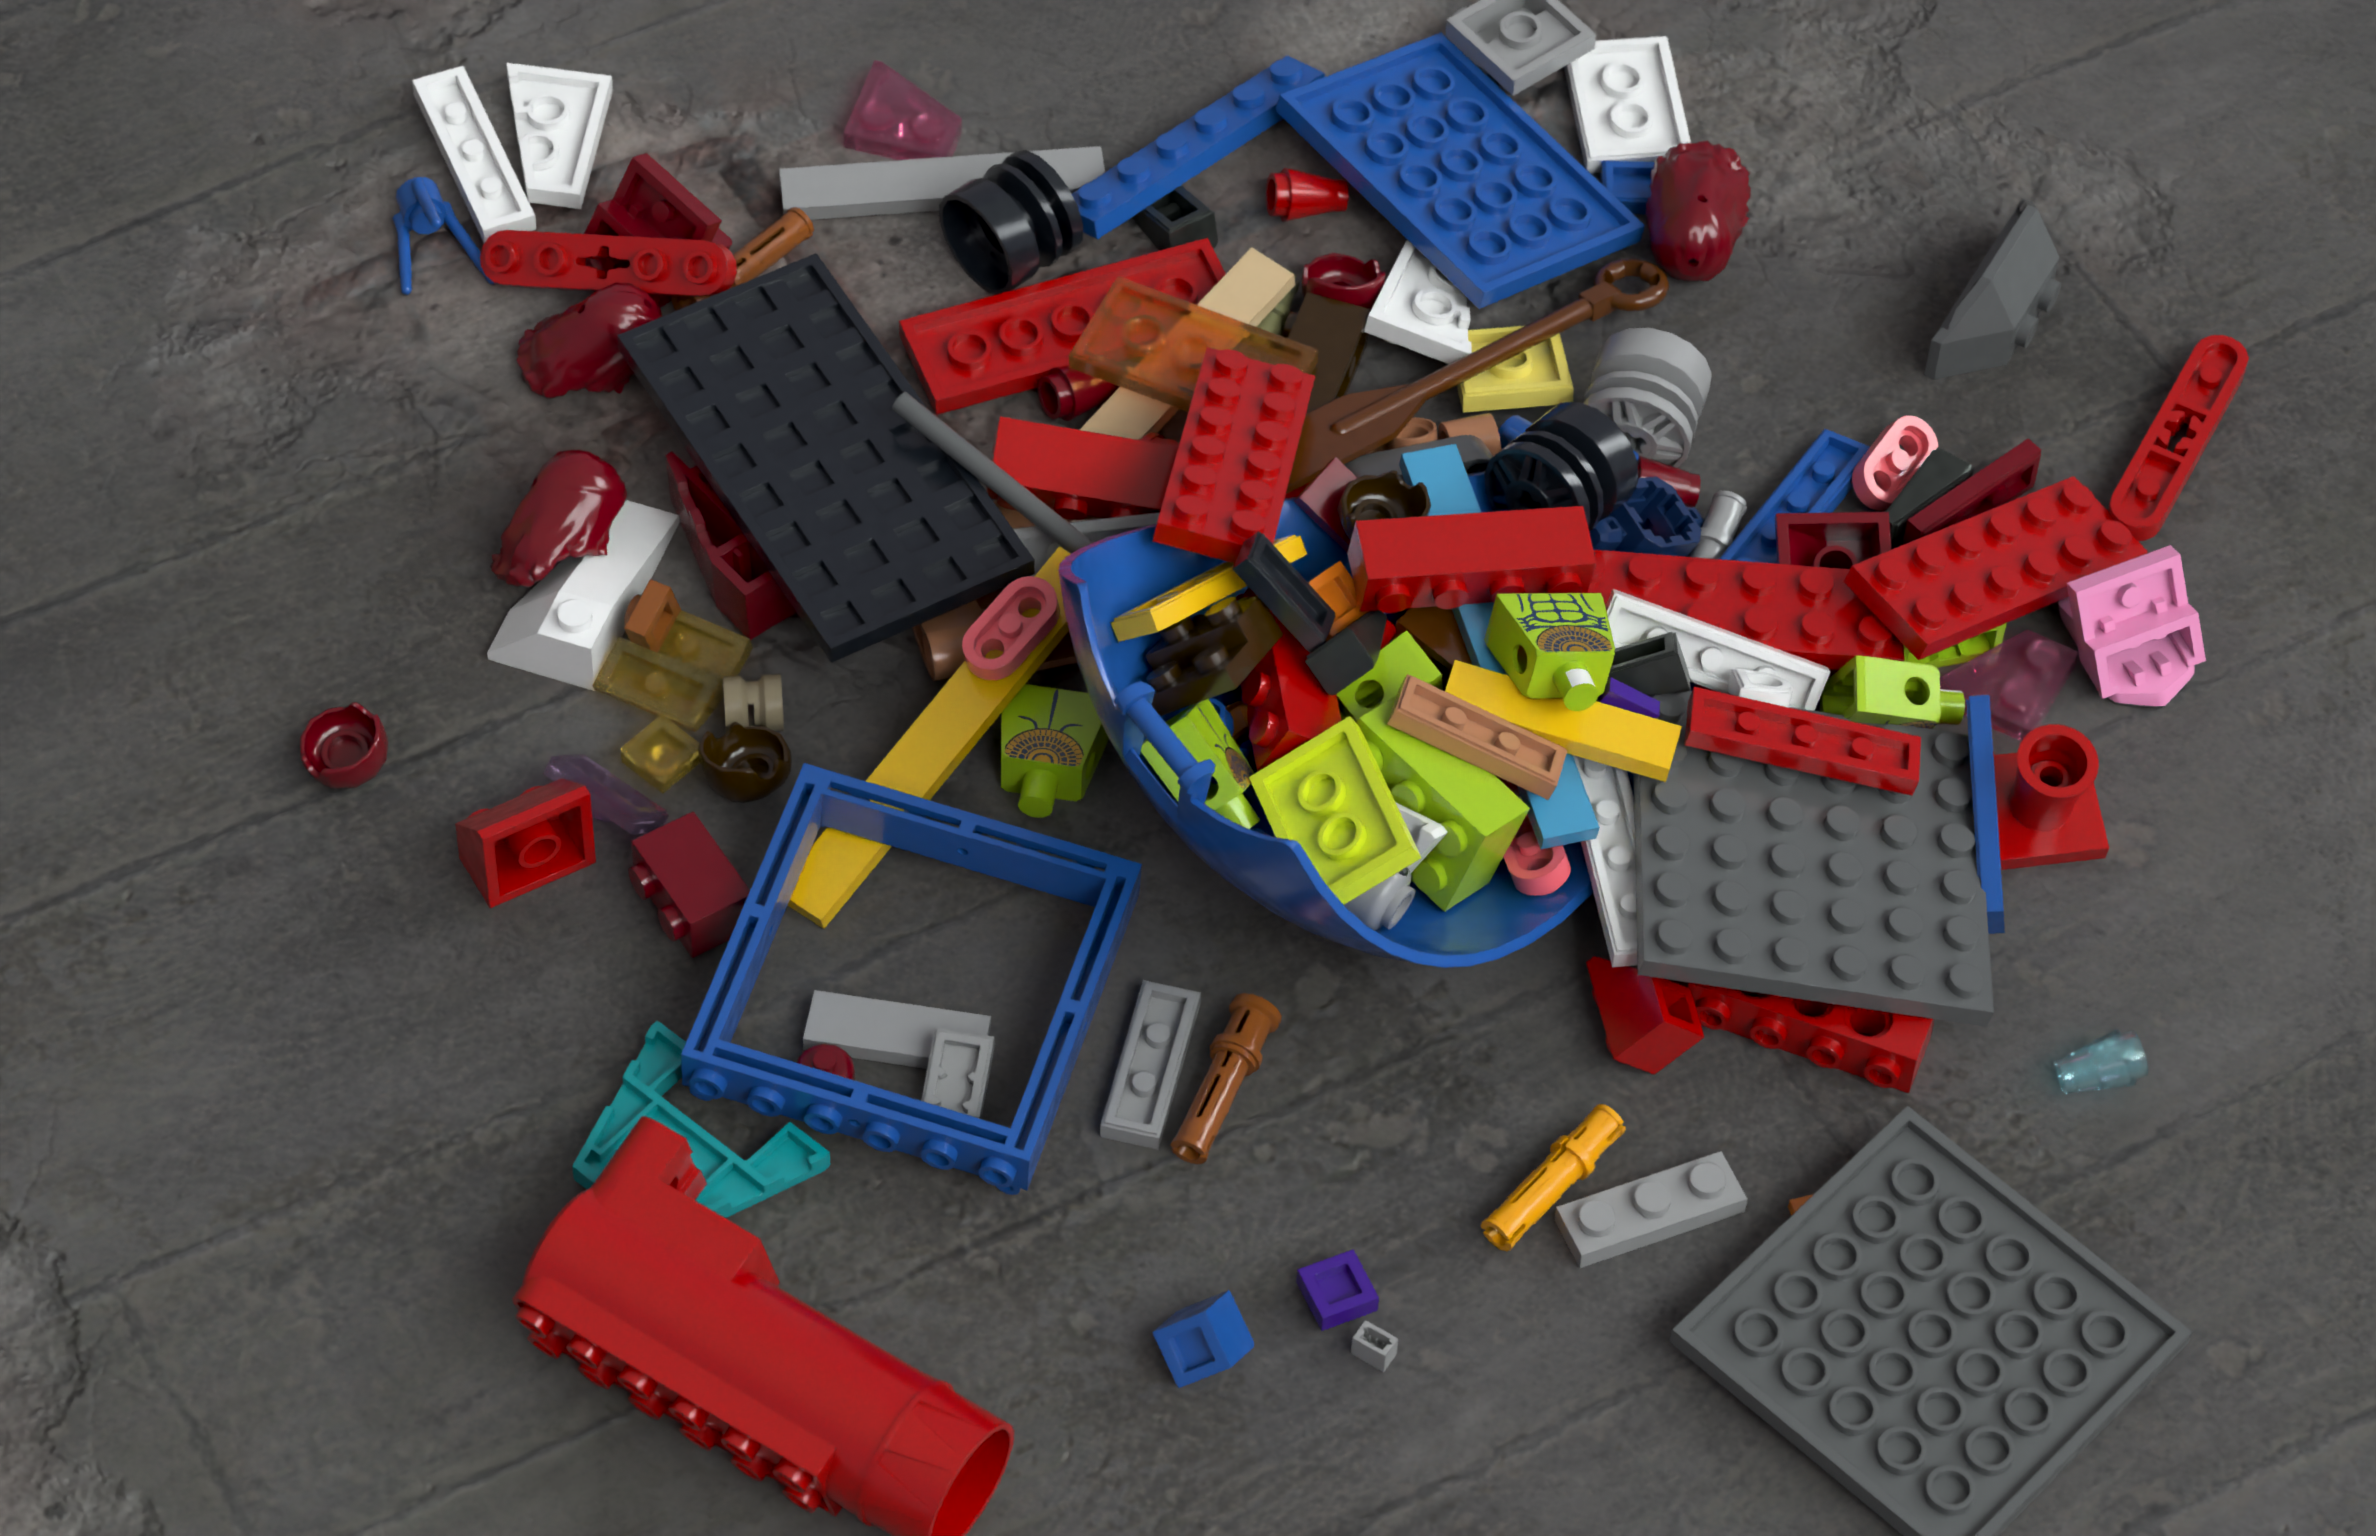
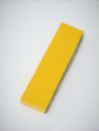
M1291 535L1275 539L1273 545L1289 563L1307 555L1301 536ZM1225 561L1114 618L1111 625L1118 642L1156 633L1246 587L1247 584L1232 569L1235 563Z
M1457 660L1454 661L1445 692L1566 748L1568 754L1663 782L1667 780L1682 726L1597 701L1585 710L1572 711L1565 706L1562 698L1531 699L1521 694L1508 675Z

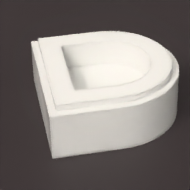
M1735 668V670H1731L1728 683L1730 695L1789 707L1793 687L1787 680L1779 676Z

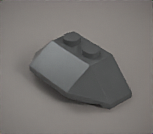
M2022 197L2017 208L1950 313L1931 339L1924 376L1935 380L2007 365L2018 346L2027 348L2039 323V318H2037L2041 310L2049 312L2052 309L2061 289V282L2055 280L2059 255L2041 215L2032 201Z

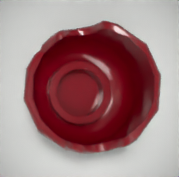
M1330 253L1315 257L1309 264L1304 265L1302 293L1304 298L1307 292L1368 308L1371 312L1384 286L1386 273L1380 272L1379 263L1375 259L1364 263L1354 256Z
M352 702L346 707L328 708L309 720L300 736V758L303 766L315 780L332 789L359 787L376 777L387 759L388 739L378 714H372L358 702Z

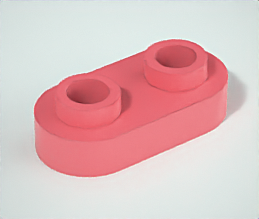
M1903 416L1897 419L1881 432L1855 466L1852 474V484L1857 497L1864 505L1877 511L1887 510L1932 450L1937 449L1936 435L1924 420L1915 416Z
M1033 576L1021 577L1012 581L970 626L963 637L962 649L966 664L974 675L985 680H999L1011 675L1054 628L1059 619L1060 608L1056 592L1050 583ZM1035 608L1040 610L1034 617L1026 618L1022 616L1023 612L1027 609ZM991 650L1003 651V654L998 658H985V655Z
M1527 814L1503 858L1513 883L1519 892L1531 896L1548 895L1566 882L1571 872V866L1563 845L1540 850Z

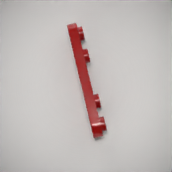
M503 230L497 231L488 237L483 244L480 254L481 267L485 275L495 283L512 287L598 291L613 283H631L650 295L709 298L730 289L735 282L737 274L736 260L732 252L724 245L705 240ZM608 254L610 257L617 258L618 260L630 262L628 268L610 269L607 274L604 270L585 266L586 258L599 260L607 258Z
M2210 335L2197 343L2112 494L2108 509L2114 521L2125 525L2137 541L2148 540L2161 530L2243 381L2249 357L2245 347L2232 337ZM2186 423L2189 425L2186 437H2183L2177 443L2174 453L2167 450L2170 436L2173 437L2177 431L2179 432L2181 426Z

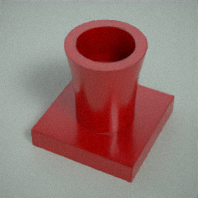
M2060 724L2043 725L2033 729L2023 738L2018 752L1994 755L2001 870L2106 858L2109 844L2094 785L2099 769L2098 755L2090 740L2078 730Z

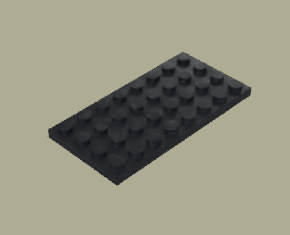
M817 253L617 335L619 352L831 663L1004 588L1018 578L1035 574V559L978 479L892 410L894 402L904 392H907L924 407L926 406Z

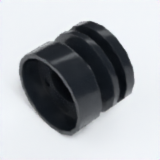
M1027 150L1012 153L1004 159L1002 164L990 167L983 178L969 180L944 196L939 204V222L944 238L954 258L974 282L982 289L994 295L1017 288L1034 277L1039 267L1053 265L1060 256H1067L1076 250L1083 241L1082 219L1068 186L1055 169L1044 159Z
M1580 402L1559 403L1490 459L1484 473L1485 493L1493 512L1583 506L1590 532L1597 526L1598 522L1609 516L1632 497L1638 483V462L1630 441L1617 424L1600 410Z

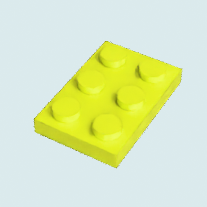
M1348 716L1249 777L1275 836L1299 842L1325 884L1343 905L1422 858L1359 725L1351 716Z

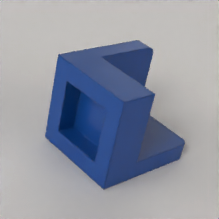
M1230 1290L1178 1310L1152 1332L1178 1388L1231 1368L1254 1347L1252 1336Z

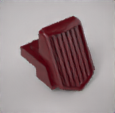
M647 153L632 157L613 199L597 205L584 234L705 240L724 245L728 249L732 245L730 237L719 228L722 220ZM608 254L607 258L599 260L586 258L585 266L604 270L607 274L610 269L628 268L630 262L618 260L617 258L610 257ZM650 295L660 308L671 301V296Z

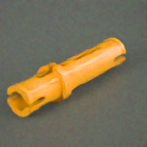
M1598 1104L1568 1136H1559L1550 1147L1551 1153L1529 1174L1497 1209L1482 1221L1481 1228L1485 1230L1483 1234L1488 1241L1500 1250L1510 1251L1522 1238L1523 1234L1558 1201L1571 1185L1578 1179H1586L1594 1171L1595 1161L1625 1133L1626 1127L1622 1125L1624 1122L1618 1113L1607 1105Z

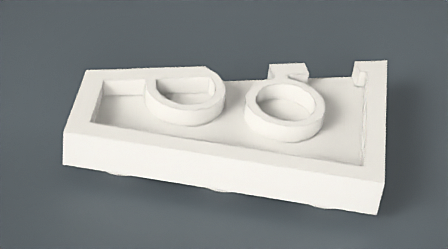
M506 63L524 183L529 203L581 209L613 91L612 76Z
M1407 239L1368 316L1364 332L1447 364H1451L1472 353L1471 341H1468L1470 308L1467 307V297Z

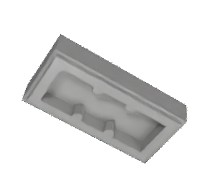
M935 1028L921 1101L982 1119L995 1048V1037Z

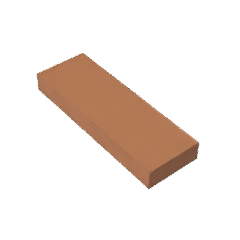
M1408 674L1398 690L1387 723L1402 732L1549 800L1557 787L1568 751L1562 746Z

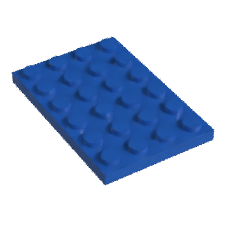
M1443 33L1435 34L1279 95L1275 111L1478 309L1641 241L1645 225Z

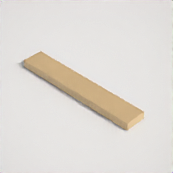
M1251 247L1080 430L1136 440L1142 439L1151 432L1158 433L1194 394L1206 348L1235 350L1295 286V275Z

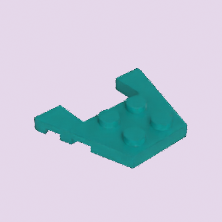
M657 1020L651 1025L645 1035L644 1047L636 1061L631 1060L622 1076L623 1084L610 1107L606 1106L573 1163L572 1170L573 1179L585 1189L591 1188L640 1117L646 1116L658 1121L687 1139L692 1150L690 1156L696 1168L702 1171L707 1182L695 1201L727 1218L824 1172L830 1166V1152L791 1122L787 1123L746 1161L661 1097L682 1078L681 1054L686 1042Z

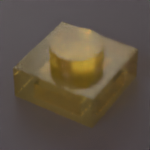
M661 714L621 747V761L663 794L700 763L698 754L700 743Z

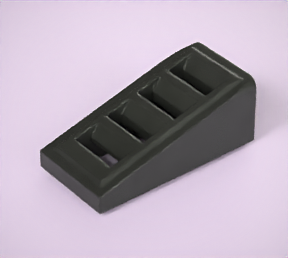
M1182 186L1177 187L1132 217L1159 251L1205 238L1209 239L1213 249L1218 244L1215 213Z
M1939 447L1936 450H1932L1886 510V512H1889L1891 550L1902 546L1909 518L1973 476L1974 468L1971 464Z
M1380 610L1370 611L1306 656V664L1328 694L1336 695L1373 669L1379 657L1387 620L1384 612Z
M1669 632L1615 649L1608 679L1612 677L1646 695L1691 691L1689 672L1676 632Z

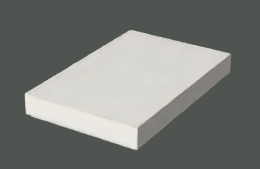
M1667 36L1595 41V49L1564 66L1584 166L1589 173H1600L1602 161L1655 162L1657 157H1665V154L1671 147H1675L1679 143H1691Z

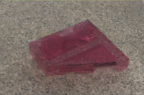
M874 60L844 130V148L895 160L952 157L962 134V118L883 62Z
M2027 629L1940 677V689L1963 692L1965 699L1964 716L1966 717V700H1969V696L1990 695L1992 728L2022 741L2030 731L2041 725L2075 668L2079 652Z

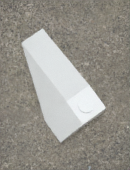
M626 500L611 525L607 555L592 556L587 554L576 558L568 556L562 560L509 610L487 652L488 660L595 691L625 632L624 617L627 607L634 596L643 594L680 522L679 515Z

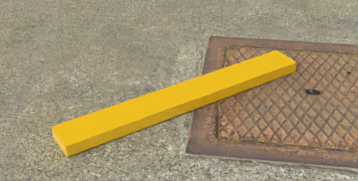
M1059 546L1034 576L1044 579L1051 584L1056 592L1060 608L1059 619L1047 636L1011 675L1003 679L985 680L979 678L969 670L966 661H964L867 778V782L931 800L1069 631L1058 570L1060 563L1071 554L1070 552ZM1035 608L1027 609L1023 612L1022 616L1031 618L1036 616L1040 610ZM991 650L985 655V658H998L1003 654V651ZM870 799V802H874V803H877V804H880V805H884V806H887V807H890V808H894V809H897V810H900V811H904V809L897 808V807H894V806H891V805H887V804H884V803H881V802H877V801H874V800H871V799ZM827 827L812 845L787 906L825 929L892 846Z

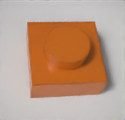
M1341 561L1330 566L1308 582L1336 615L1327 640L1369 612H1359L1353 578Z

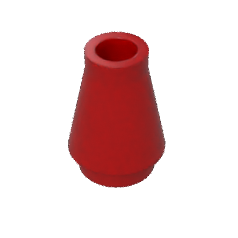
M1283 168L1281 173H1270L1266 184L1267 211L1270 216H1280L1283 222L1330 212H1345L1347 209L1349 190L1345 179H1331L1289 168Z

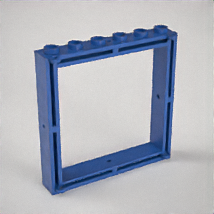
M804 763L682 1051V1085L688 1086L690 1093L701 1100L710 1101L724 1097L747 1104L752 1110L765 1116L783 1115L805 1122L810 1128L820 1133L835 1134L838 1132L861 1139L867 1145L879 1151L892 1152L897 1150L919 1157L928 1165L938 1169L949 1170L955 1168L978 1175L985 1182L996 1186L1007 1194L1016 1195L1020 1192V1189L1028 1190L1139 897L1142 864ZM831 788L847 792L848 794L833 791ZM870 799H871V800H874V801H877V802H881V803L887 804V805H891V806H894V807H897V808L904 809V811H900V810H897V809H894V808H890V807H887V806H884V805H880V804H877V803H874V802H870ZM926 816L958 825L959 828L927 819ZM820 827H830L1095 907L1011 1128L730 1043ZM982 833L1014 842L1016 845L984 836ZM1041 850L1064 858L1071 859L1072 862L1054 856H1050L1044 853H1040L1038 851ZM1098 867L1104 869L1105 871H1100L1094 868Z

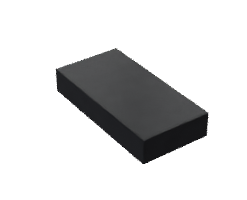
M1258 531L1243 542L1232 569L1309 653H1312L1326 642L1336 616L1335 612L1267 537Z

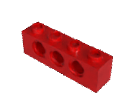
M1688 983L1701 1025L1715 1030L1722 1029L1749 1038L1762 1047L1781 1049L1810 1059L1820 1067L1836 1068L1865 1078L1876 1086L1894 1088L1909 1093L1930 1042L1935 1019ZM1747 994H1749V995H1755V996H1757V997H1750V996H1747ZM1803 1014H1810L1815 1017L1805 1016ZM1859 1033H1866V1034H1869V1035H1871V1036H1864V1035H1861V1034H1859Z

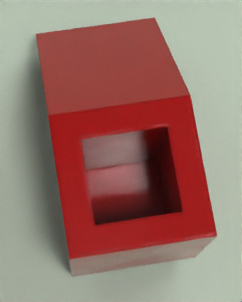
M1593 956L1586 962L1593 985L1592 995L1599 1007L1607 1035L1606 1045L1614 1060L1655 1075L1705 1038L1690 988L1667 979L1638 975V969L1630 966L1612 967L1610 960Z

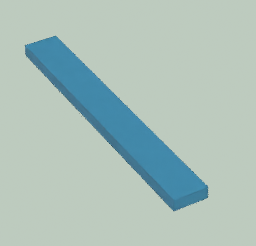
M1456 444L1401 454L1399 467L1405 483L1414 486L1418 482H1423L1427 487L1431 502L1428 516L1481 513ZM1494 603L1465 604L1452 609L1472 665L1508 675L1484 641ZM1566 754L1557 787L1549 800L1517 786L1522 801L1530 808L1527 814L1540 850L1597 838L1600 827L1573 755Z

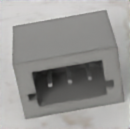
M1365 1320L1352 1338L1351 1354L1384 1372L1397 1355L1398 1338Z

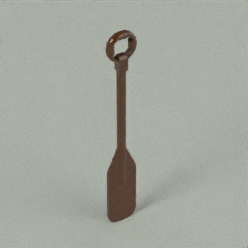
M1620 259L1610 262L1597 272L1593 280L1594 287L1580 293L1578 300L1413 383L1348 394L1306 414L1286 493L1311 482L1326 464L1335 457L1343 464H1346L1392 441L1400 434L1427 400L1587 319L1593 322L1615 310L1631 312L1655 307L1665 299L1669 290L1667 275L1658 266L1648 261ZM1624 276H1636L1646 281L1650 287L1638 292V294H1625L1612 285V283L1624 278Z

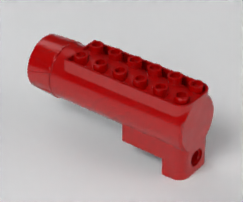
M641 1116L591 1188L582 1191L571 1199L553 1219L531 1256L522 1285L512 1298L518 1310L515 1318L531 1331L527 1337L529 1342L554 1359H558L564 1353L579 1362V1372L599 1387L608 1390L614 1383L629 1392L631 1395L628 1400L647 1416L660 1420L662 1415L665 1414L682 1424L679 1431L702 1449L711 1451L713 1446L717 1445L732 1454L731 1463L750 1478L762 1482L767 1475L785 1486L782 1493L791 1502L807 1512L814 1513L817 1507H820L836 1517L843 1507L858 1517L860 1522L867 1526H876L891 1536H966L989 1503L1006 1469L1014 1442L1012 1425L955 1392L953 1386L948 1382L938 1380L909 1365L777 1287L780 1281L761 1239L695 1201L707 1182L702 1171L696 1168L690 1156L692 1150L687 1139L658 1121Z

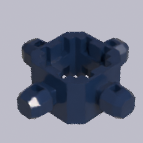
M1656 476L1638 478V483L1632 497L1609 516L1598 522L1597 526L1589 533L1594 550L1687 557L1700 542L1704 518L1695 507L1685 506L1672 485Z

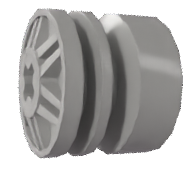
M1628 328L1611 335L1601 346L1592 372L1591 385L1586 390L1583 404L1597 408L1613 420L1630 441L1633 451L1637 452L1638 455L1679 468L1688 458L1692 439L1696 433L1698 418L1702 414L1710 389L1712 373L1706 358L1691 343L1673 333L1653 328Z

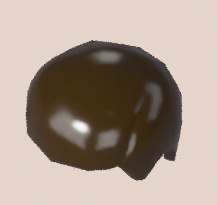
M1391 470L1379 476L1363 475L1349 482L1339 501L1337 512L1341 525L1351 540L1356 521L1428 516L1431 502L1427 487L1423 482L1410 486L1400 478L1396 470Z
M734 722L731 724L728 732L720 738H715L713 733L707 731L702 736L698 748L701 767L712 790L732 802H751L768 796L785 783L791 772L792 757L787 743L780 733L765 726L743 727L738 722Z

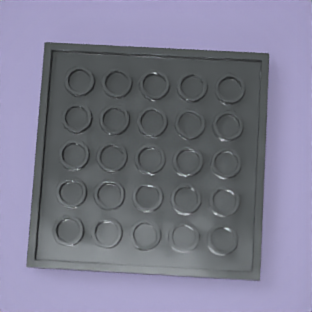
M1692 692L1647 694L1660 701V714L1657 719L1682 726L1666 782L1633 773L1638 975L1987 1027L1994 1014L1986 892L1981 888V879L1977 875L1968 735L1915 726L1861 723L1921 737L1919 783L1913 796L1685 746L1687 706ZM1793 708L1850 721L1847 718H1845L1844 715Z
M1907 1105L1672 1329L1669 1342L1903 1536H1999L2189 1343L2193 1332Z

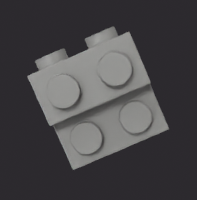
M1480 0L1469 7L1457 10L1450 18L1446 19L1445 36L1486 75L1490 74L1513 96L1595 49L1596 33L1559 0Z

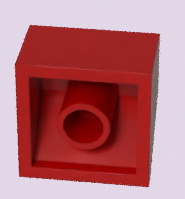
M561 778L544 786L532 787L523 792L519 797L490 809L478 810L467 819L455 823L459 858L489 908H493L596 863L590 792L585 785Z

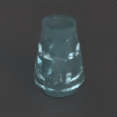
M2115 1029L2066 1055L2064 1058L2054 1061L2056 1075L2065 1095L2073 1092L2079 1093L2135 1086L2136 1079L2148 1075L2146 1056L2134 1030L2121 1033L2118 1029Z

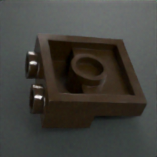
M1258 596L1252 598L1243 597L1238 601L1235 597L1224 599L1209 608L1205 614H1199L1192 618L1188 616L1159 631L1161 638L1145 655L1153 669L1146 677L1148 684L1155 690L1152 702L1153 708L1160 716L1236 689L1283 635L1269 608Z

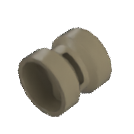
M781 673L763 674L759 680L746 681L741 676H723L726 733L734 722H738L743 727L765 726L775 732L784 731Z

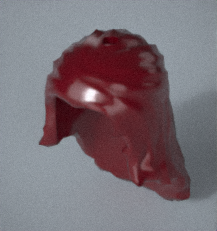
M1708 140L1698 143H1679L1677 146L1671 147L1665 154V157L1659 156L1655 159L1654 169L1650 172L1651 183L1649 189L1651 196L1646 204V222L1650 234L1651 250L1656 263L1672 278L1684 281H1710L1722 272L1733 253L1735 242L1742 234V229L1749 220L1746 214L1749 211L1747 202L1751 197V188L1748 185L1750 172L1741 165L1740 156L1737 155L1734 149L1724 148L1720 144L1712 145ZM1690 259H1696L1697 262H1696V263H1692V262H1690L1689 260H1690Z
M613 283L591 294L582 302L568 307L565 312L544 318L536 324L534 330H525L524 336L519 340L518 344L520 347L517 350L518 358L516 361L522 370L523 381L529 384L532 392L549 399L564 396L569 390L580 391L583 388L589 392L599 393L605 391L610 393L614 390L621 394L625 384L630 381L634 372L618 350L617 335L663 317L661 308L646 291L631 283Z
M583 450L560 451L543 464L535 476L530 490L519 503L509 525L501 535L502 547L500 553L492 555L493 562L490 568L496 577L506 581L509 585L531 587L536 581H540L547 576L555 567L556 562L562 561L568 556L576 558L587 554L592 556L607 555L611 525L627 497L625 483L621 480L614 467L597 455Z

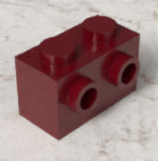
M694 811L632 840L633 866L628 868L630 881L641 899L645 900L650 897L657 907L658 919L667 937L673 942L679 939L692 958L729 941L750 889Z

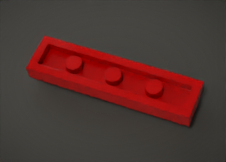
M1694 687L1689 697L1685 746L1913 796L1919 783L1921 737L1699 687Z

